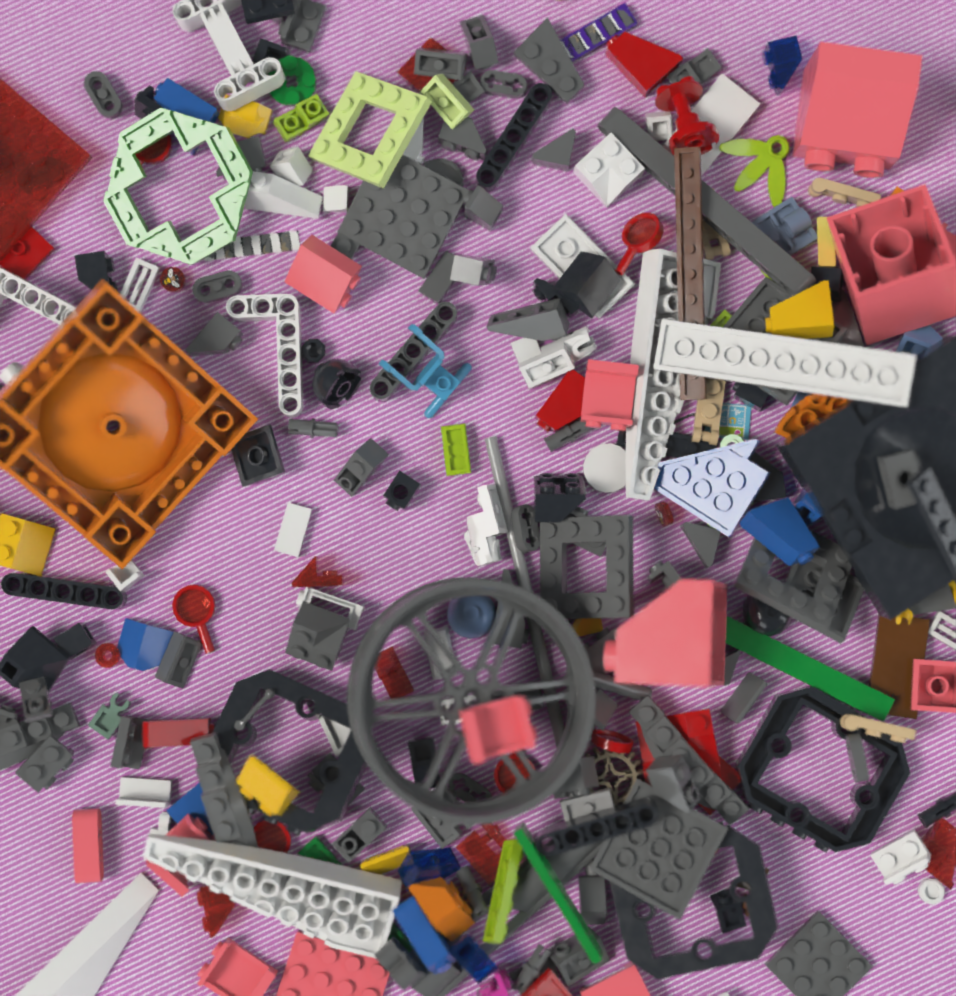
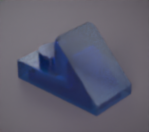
M469 933L465 934L448 949L450 954L478 984L498 969L496 963L482 949L476 938Z

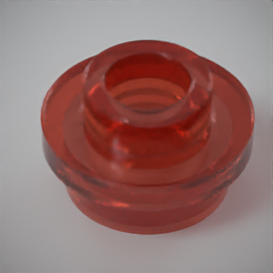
M103 643L96 649L95 660L103 668L114 667L120 660V651L112 643ZM107 651H110L112 654L110 660L105 658Z

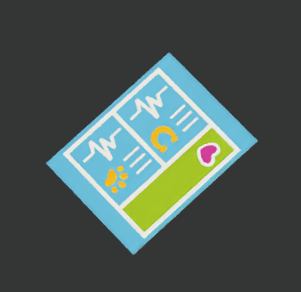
M723 403L719 437L724 438L727 435L736 434L742 437V439L749 440L751 407L741 404ZM705 426V431L710 432L711 427Z

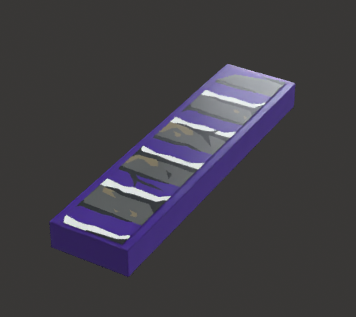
M623 3L562 38L560 41L573 63L605 45L616 34L620 36L624 32L636 27L638 23L626 3Z

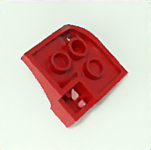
M710 709L667 716L690 746L723 780ZM635 721L645 783L651 785L646 770L655 759L646 744L641 725Z

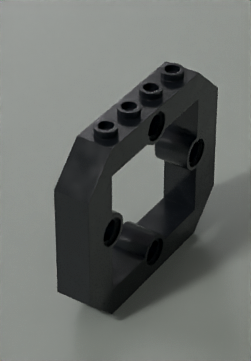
M269 669L235 683L212 733L216 732L220 746L225 750L231 764L239 746H250L257 738V730L250 723L253 716L245 723L248 734L244 739H238V730L234 726L235 722L242 720L262 699L267 689H273L276 696L294 703L295 711L305 720L314 721L322 716L349 729L351 727L346 703ZM314 701L315 709L313 712L305 713L303 710L305 703ZM351 730L338 760L327 761L319 769V778L326 786L313 813L291 803L281 816L274 813L272 816H269L259 808L261 805L259 800L255 797L250 800L245 795L243 796L249 813L254 815L255 811H259L265 814L263 819L277 825L278 821L287 824L286 830L300 836L301 831L309 834L342 821L367 767V763L357 747ZM331 768H338L339 777L334 781H329L327 778L328 771Z
M807 686L774 695L736 761L735 766L740 777L744 799L750 802L748 807L759 814L763 810L771 814L770 820L781 827L785 823L793 827L792 833L803 840L807 836L815 840L814 846L825 853L829 849L836 853L870 844L910 775L902 742L890 740V734L881 733V737L865 734L866 729L861 727L843 734L840 729V718L843 715L850 714L863 718L866 717L815 687ZM802 705L832 722L831 730L836 737L845 740L846 735L859 733L864 742L885 753L869 784L858 783L851 789L850 799L856 807L842 832L811 815L809 809L804 804L797 801L789 802L758 784L773 757L784 758L790 753L792 743L789 737L786 736V733ZM776 738H780L783 742V747L778 752H774L771 747L772 741ZM863 790H868L870 793V798L866 803H861L859 800V795ZM795 808H800L802 812L801 818L797 821H792L790 818L791 811Z
M730 825L726 826L729 829L718 849L733 846L739 876L731 882L730 893L736 901L746 902L753 937L717 944L712 938L703 936L693 943L691 950L655 957L648 922L656 916L657 907L610 881L626 957L657 980L758 960L779 927L761 847L758 843ZM739 882L749 884L750 893L748 895L742 896L737 893L736 886ZM644 902L649 906L650 913L648 916H641L638 913L637 906L639 903ZM705 943L711 947L712 953L709 957H703L699 954L698 946Z

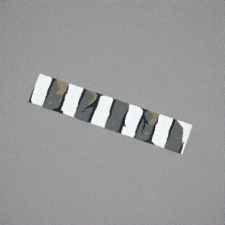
M298 230L238 237L231 244L205 258V261L299 250Z

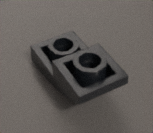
M539 278L533 281L534 289H532V292L540 302L560 298L565 313L569 318L578 313V308L552 290L554 285Z

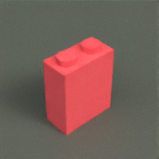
M311 235L301 244L284 282L327 310L335 313L340 307L345 308L351 300L352 295L349 292L358 285L361 279L358 274L362 266L314 235Z

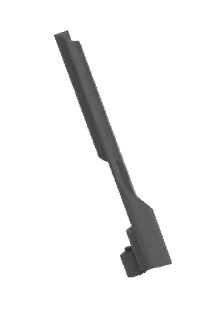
M598 822L590 825L591 829L596 832L604 829L603 825ZM575 830L566 832V835L571 839L579 837V833ZM551 839L545 845L552 846L555 842ZM604 840L546 857L563 886L597 856ZM528 858L518 866V883L513 889L512 909L520 912L506 924L508 930L503 942L552 898ZM494 885L482 894L488 908H490ZM473 913L471 914V917L475 922H477L480 919L476 918ZM464 933L452 942L444 936L457 961L451 964L450 969L436 975L427 969L415 948L409 952L395 937L391 938L374 955L379 963L389 971L391 978L402 990L406 991L411 987L422 996H446L501 944L484 943L478 946H467L461 940Z

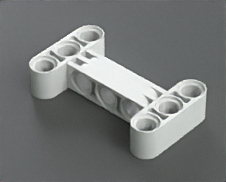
M181 0L174 5L172 11L179 27L183 31L190 32L205 25L231 75L217 83L214 88V94L222 109L226 111L236 110L283 85L285 75L280 62L275 58L269 57L253 64L227 13L242 5L241 0ZM212 3L210 6L204 7L206 4ZM190 14L187 18H182L184 15ZM277 71L274 75L268 76L269 72ZM249 82H255L252 86L245 87ZM232 93L229 98H223L224 95Z

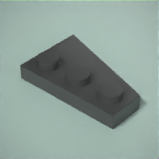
M547 17L514 51V56L544 84H547L565 104H568L584 88V83Z

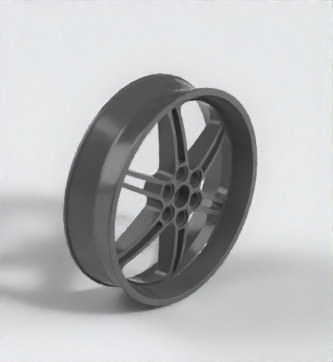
M460 577L438 580L422 585L394 601L376 618L362 638L352 661L348 678L347 711L349 723L357 747L369 768L395 796L413 809L427 816L456 824L475 825L504 821L519 816L547 800L564 784L578 765L591 736L595 716V684L591 665L582 642L566 619L546 601L523 588L483 578ZM473 595L492 596L499 602L498 615L474 666L465 669L427 621L426 615L432 607L450 599ZM511 608L512 614L493 663L489 665L486 661L506 614ZM527 616L534 620L556 643L567 665L566 674L562 678L512 684L499 683L498 674L520 617ZM417 618L451 661L453 665L445 670L430 646L413 624L414 619ZM403 626L407 627L442 676L444 687L439 692L377 700L373 695V678L381 651L395 629ZM486 669L489 677L487 681L480 683L477 675L479 671ZM457 672H461L463 674V682L458 686H454L452 676ZM566 685V690L563 692L524 698V700L528 699L529 704L564 699L567 703L565 729L557 750L546 767L540 770L533 769L522 750L514 751L528 772V777L523 778L507 754H501L499 756L516 778V782L511 789L495 797L479 801L452 802L443 798L444 787L466 747L463 730L456 728V722L460 718L458 710L493 701L492 696L494 692L501 690L504 695L503 698L513 696L512 691ZM469 693L476 696V699L471 701V705L465 701V698L469 697ZM446 696H451L453 705L447 710L441 707L442 699ZM433 701V709L374 713L376 707ZM446 716L448 719L447 728L426 778L422 782H412L400 774L383 755L373 736V726L381 720ZM453 736L460 737L436 787L430 790V786Z

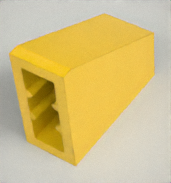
M829 280L822 281L770 307L769 317L765 318L766 333L771 332V335L799 339L833 337L834 322Z

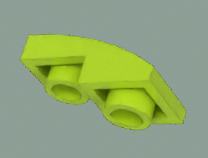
M315 94L296 104L294 109L275 118L273 124L285 143L319 124L330 114L319 96Z

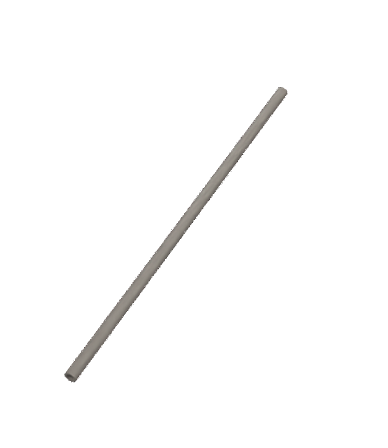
M497 436L485 439V444L508 530L506 534L518 585L520 588L533 593L524 552L520 551L515 543L511 521L513 505ZM526 616L541 681L553 680L542 628L534 620ZM555 686L543 688L544 694L557 693ZM554 700L546 702L556 747H558L565 727L559 701ZM574 791L569 792V797L575 796ZM595 858L585 866L586 876L599 875L590 870Z

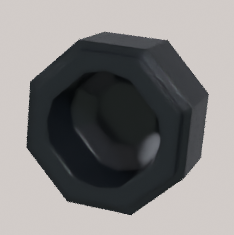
M308 339L301 347V357L308 363H318L325 356V345L319 339Z

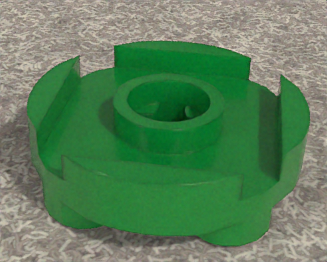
M289 55L279 59L278 61L285 75V82L281 87L271 91L270 94L279 104L294 107L296 104L314 95L316 90L315 73L311 65L299 57ZM277 71L269 72L268 76L274 75ZM288 76L291 78L293 76L297 77L296 82L298 85L296 87L290 86L288 88L286 86V78Z

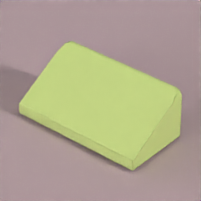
M443 74L435 75L420 91L421 95L428 97L432 101L431 106L451 129H454L474 111V108Z

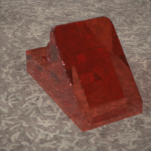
M315 556L292 581V587L344 586V576L338 575L337 570L322 571L323 576H319L318 557Z
M391 646L381 651L375 670L389 697H404L414 692L415 689L394 647Z

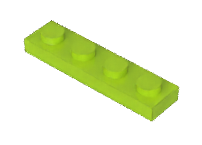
M516 839L503 842L482 942L502 944L503 939L507 935L508 927L506 923L508 914L513 907V889L518 883L517 870L524 854L522 847Z

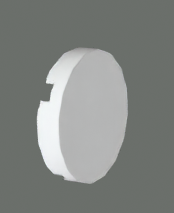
M611 443L600 444L592 448L585 457L583 472L587 483L593 489L602 493H611L622 489L626 485V451L620 446Z

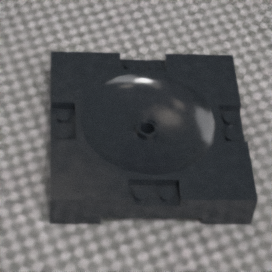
M956 336L945 337L916 355L908 408L849 399L823 417L815 419L776 444L800 486L806 490L855 571V576L880 616L890 620L954 580L917 503L897 509L889 507L877 457L906 449L914 450V454H917L920 459L921 468L931 469L956 520ZM906 471L902 472L899 476L901 485L906 484L908 481Z

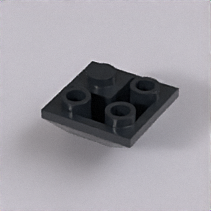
M542 473L539 476H534L535 522H561L586 500L584 476H579L576 473H567L564 476Z
M31 626L4 654L0 661V676L12 687L19 689L20 682L45 677L47 688L50 692L71 657L37 628Z

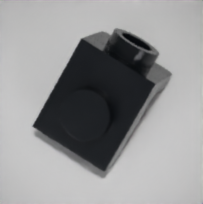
M151 85L144 91H139L134 98L135 116L143 119L159 108H164L154 102V87Z

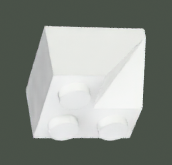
M610 133L575 165L573 173L607 208L643 175L645 168Z

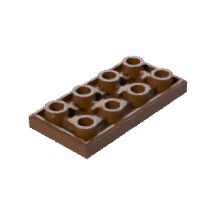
M878 613L869 687L895 699L888 715L917 719L918 710H911L913 659L925 660L930 620L913 617L910 625H908V620L901 617V623L896 624V617L890 620L880 616Z

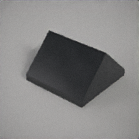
M580 251L552 290L587 316L593 318L621 280L605 256Z

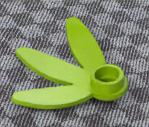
M774 135L767 142L742 138L720 144L719 150L729 155H758L738 176L734 185L736 192L742 191L753 184L769 167L768 192L772 206L776 207L782 203L785 192V170L782 159L788 155L790 150L789 141L785 137ZM775 143L781 144V150L779 152L773 151V145Z

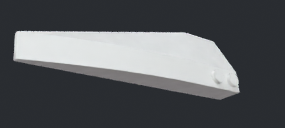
M664 249L643 252L630 364L639 365L635 381L631 420H633L630 428L626 427V497L650 501L660 472L658 463L661 461V458H665L668 449L665 447L669 435H673L676 426L674 424L676 415L680 414L684 400H680V373L653 369L662 319L678 321L677 252ZM703 259L705 325L708 326L709 320L713 319L715 313L721 263Z
M149 834L143 856L144 859L169 871H178L185 874L186 879L196 882L197 880L210 886L209 890L218 894L221 891L231 896V900L266 917L273 916L281 920V924L289 928L292 925L304 931L303 934L308 937L314 938L315 936L325 941L324 944L329 947L376 958L374 954L387 942L394 919L392 909L397 907L400 898L402 880L307 857L250 846ZM302 900L310 904L309 907L305 910L304 916L301 913L299 902Z
M141 872L15 996H95L124 946L159 892V889Z

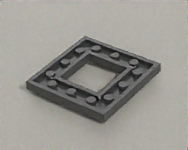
M633 515L564 518L561 522H540V598L554 607L565 619L633 618ZM606 542V592L567 593V543Z
M809 530L819 545V548L813 554L814 558L812 560L823 565L811 597L768 575L775 554L757 539L753 538L734 587L826 633L852 568L839 544Z

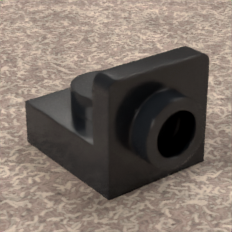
M730 889L721 890L710 896L722 934L746 926L741 902L736 901L731 896Z

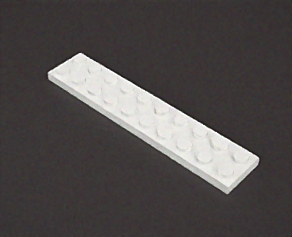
M662 319L653 369L908 408L917 356Z

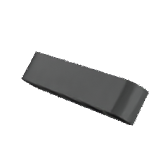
M441 302L418 328L423 332L426 328H434L437 334L430 340L437 345L457 320L456 307L450 302ZM449 309L452 311L453 316L449 320H443L439 317L440 311ZM412 334L388 363L392 367L395 365L403 366L405 370L402 376L407 379L432 349L415 334ZM412 346H416L421 350L420 355L416 358H411L407 355V350ZM382 369L372 380L370 393L376 401L385 402L394 395L402 383L391 373ZM381 383L388 386V392L383 396H379L374 392L375 387Z

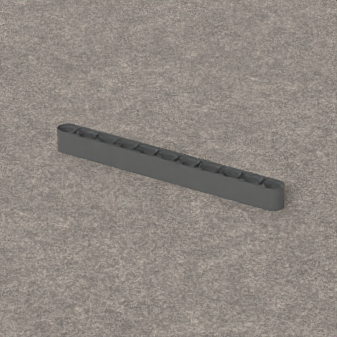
M613 107L597 125L598 129L605 136L612 133L642 164L645 171L675 195L674 156L620 109ZM701 180L702 220L791 296L812 287L817 282L807 269Z

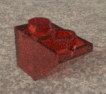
M202 884L199 887L200 891L197 892V900L199 906L204 908L205 916L202 917L203 929L205 932H209V937L212 938L217 935L237 902L231 900V896L221 891L218 894L209 890L210 886Z

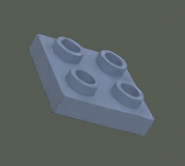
M793 197L788 198L752 221L756 227L790 256L817 240V233L812 227L811 218L804 208L798 206Z

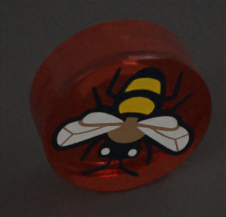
M168 267L161 273L160 283L166 291L176 293L184 288L186 277L179 268Z
M661 501L656 503L655 512L660 524L663 527L673 524V515L667 502Z

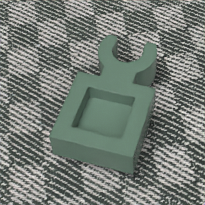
M118 692L112 695L110 699L111 706L107 707L103 704L88 724L89 727L108 740L111 739L119 727L121 719L119 713L128 709L131 701L127 700L123 706H119L117 698L120 696V693Z

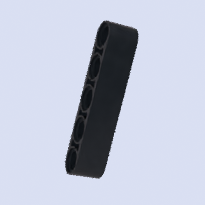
M538 83L531 88L478 169L476 184L487 192H492L496 189L549 108L552 91L547 84ZM543 93L547 96V99L539 102L534 98V95ZM529 113L534 119L531 122H524L521 119V115ZM515 133L521 139L516 143H512L507 137ZM497 154H504L507 157V161L497 163L494 157ZM485 174H490L493 176L494 181L490 184H485L480 178Z
M9 573L1 581L3 592L11 596L113 610L121 609L127 603L126 592L112 586L18 573ZM15 577L20 581V587L17 591H13L10 587V582ZM42 581L45 585V590L42 594L38 595L35 592V585L37 582ZM64 584L70 589L69 596L66 598H62L59 594L60 587ZM88 588H92L95 592V597L90 602L84 598V592ZM114 591L120 596V600L116 605H112L109 602V595Z
M642 798L545 827L538 834L536 849L543 856H553L650 827L657 821V804L650 798ZM642 808H650L653 814L649 817H644L640 815L639 811ZM624 815L629 821L625 824H618L615 821V817ZM598 822L603 825L604 829L596 832L591 829L590 825ZM575 830L579 833V837L571 839L566 835V832ZM550 837L554 840L555 844L546 846L543 844L542 839Z

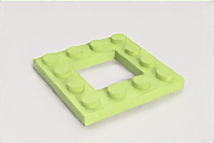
M355 71L308 157L313 161L384 189L432 101L424 95ZM365 104L395 114L373 155L344 144Z

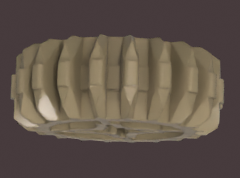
M594 747L593 752L596 754L594 756L595 764L601 759L604 761L603 772L597 775L598 784L606 785L610 788L614 806H618V803L621 802L624 804L635 781L640 779L645 782L644 779L637 778V775L644 774L643 769H635V767L641 764V761L639 759L631 761L635 756L634 752H630L625 756V753L603 749V752L599 753L597 747ZM586 753L585 757H591V755ZM611 757L620 758L625 761L630 770H615ZM608 765L614 775H618L617 780L613 783V790L607 780H603L604 776H607L606 773L609 772ZM627 778H631L627 790L618 796V784L623 780H627ZM589 788V792H594L592 788Z

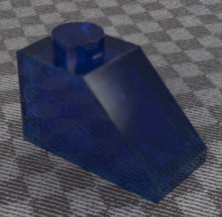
M451 847L409 851L397 872L406 890L410 891L408 887L412 884L439 877L445 879L459 871L461 866Z

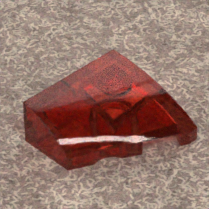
M941 818L932 825L921 839L931 854L929 866L925 870L951 890L954 886L952 879L956 866V828L947 820Z

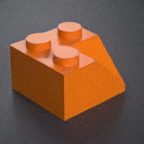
M442 877L412 884L408 887L433 926L451 942L476 923L471 917L473 913L472 908L459 896L461 893L452 881L447 883Z

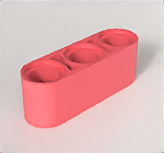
M100 808L73 810L72 833L75 882H102L104 863Z

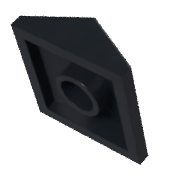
M271 424L245 433L231 449L242 487L266 481L285 473Z

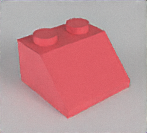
M913 659L911 710L956 713V662Z

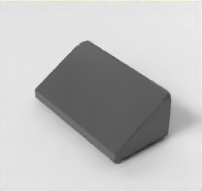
M420 47L416 49L414 74L431 77L443 74L447 79L463 80L467 53Z
M445 251L418 290L419 293L437 305L441 303L455 282L450 280L455 255Z
M174 632L155 674V678L183 689L200 651L202 642Z
M747 673L721 709V713L734 723H740L766 688L767 682L752 673Z

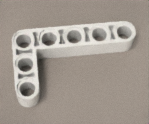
M0 267V306L6 296L59 325L77 307ZM18 284V290L14 293V288ZM38 294V300L34 303V298ZM59 305L58 312L54 314L55 307Z
M291 294L232 296L226 303V310L235 321L276 320L279 408L287 417L294 418L299 416L303 411L301 311L297 299ZM287 301H291L295 304L294 309L288 313L283 312L282 305ZM262 302H267L270 305L269 310L263 314L257 312L258 305ZM237 303L245 305V309L241 314H234L232 311ZM286 326L295 327V333L291 337H285L282 334L283 329ZM293 350L296 352V358L292 362L284 361L283 356L286 351ZM288 375H295L297 377V382L292 387L284 385V379ZM294 399L298 403L296 410L292 412L286 411L285 403L288 400Z

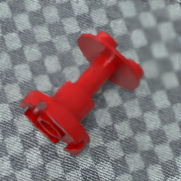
M687 76L671 85L660 86L656 90V107L665 112L676 111L678 115L675 121L677 131L669 139V147L672 154L674 155V148L700 147L701 155L713 149L711 144L719 142V133L716 126L710 122H701L699 115L692 112L690 107L699 100L703 93L701 84L696 82L694 77Z

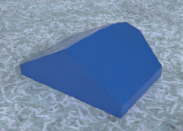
M125 618L116 651L130 668L145 671L157 667L161 663L174 631Z

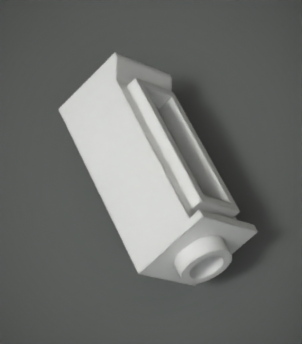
M306 587L305 591H300L296 602L297 605H300L299 609L303 601L311 603L313 596L350 608L348 628L357 630L361 613L365 608L364 606Z

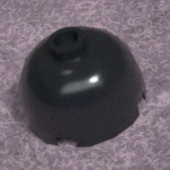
M337 358L321 363L316 368L313 377L312 388L315 396L327 408H339L341 406L339 402L344 398L348 401L357 391L362 379L358 376L361 371L344 359Z
M750 595L747 596L743 603L745 624L762 635H778L787 629L792 621V617Z

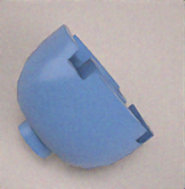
M473 595L454 598L449 602L447 609V620L452 630L459 636L468 639L480 638L487 634L496 618V607L489 596Z

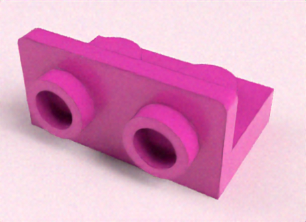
M498 964L495 965L494 976L497 981L494 982L493 979L481 983L479 985L480 989L477 990V996H509L508 989L511 988V981L506 969L501 970Z

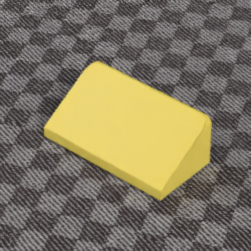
M817 217L819 267L833 268L836 266V251L827 217Z

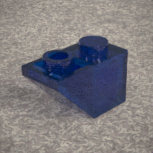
M797 35L770 41L767 43L765 51H762L764 65H768L770 70L768 75L769 86L771 89H774L776 96L781 95L802 61Z

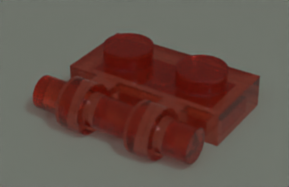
M493 823L480 824L486 831L482 837L476 830H473L456 846L458 851L488 885H491L496 880L503 842L507 840L501 834L500 827ZM491 839L501 848L497 854L487 844Z

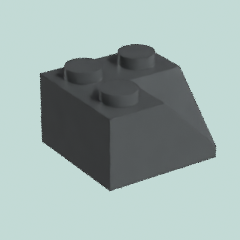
M303 601L293 622L285 653L332 671L341 652L350 618Z

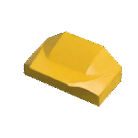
M252 101L233 111H226L221 107L218 120L222 122L223 126L229 127L232 134L249 139L258 133L266 134L273 111L262 104Z

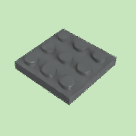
M814 560L804 565H800V563L794 564L790 567L784 583L812 597L823 565ZM849 573L827 632L823 633L809 626L810 628L842 644L846 639L864 591L857 577Z
M818 910L764 963L795 996H844L873 967Z

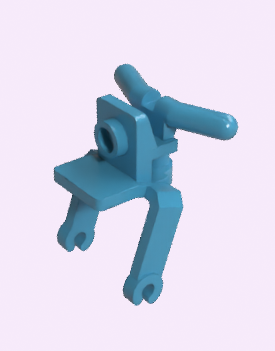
M411 324L408 329L436 353L435 357L430 360L412 384L385 360L382 359L378 364L408 389L418 391L421 386L425 385L430 392L437 395L424 411L426 418H432L468 375L472 367L469 363H464L454 376L441 366L442 360L445 358L444 352L426 337L421 329L415 324Z

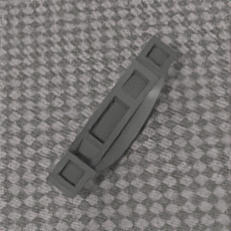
M648 694L629 710V713L641 725L644 739L654 759L663 756L683 755L686 764L690 768V774L695 787L699 791L700 800L697 803L717 810L729 825H732L749 810L748 805L707 765L667 718L665 712Z
M72 703L53 709V716L30 722L24 720L0 729V770L28 759L50 734L58 740L66 731L79 727L80 723Z
M216 732L192 738L190 744L198 765L195 770L203 790L201 798L216 841L258 848L247 804L243 794L239 791L241 788L237 783V778L225 750L220 746Z

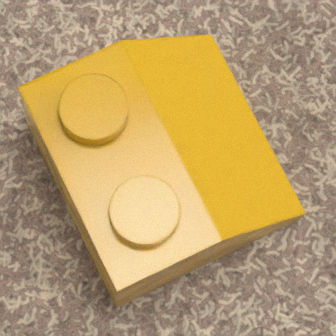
M1 513L0 566L42 576L56 528Z
M252 755L237 780V783L242 786L239 791L250 800L254 797L261 802L259 808L269 816H272L273 813L281 816L299 794V791L263 761Z

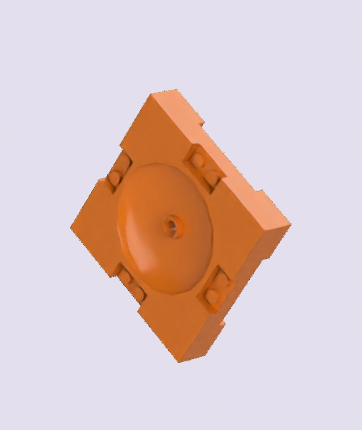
M101 279L50 335L49 340L0 390V468L9 473L123 570L156 533L155 529L222 455L226 456L258 418ZM110 420H117L119 422L117 429L113 431L106 430V424Z

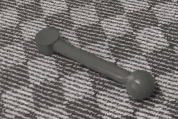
M267 689L265 696L242 720L235 722L234 726L237 730H244L245 723L268 699L274 697V690Z

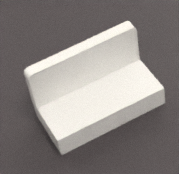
M121 777L119 798L116 799L115 804L167 808L171 805L172 780Z

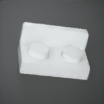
M915 829L870 854L884 876L883 882L885 885L890 883L898 884L906 879V874L912 871L918 873L929 866L928 863L931 858L930 852Z

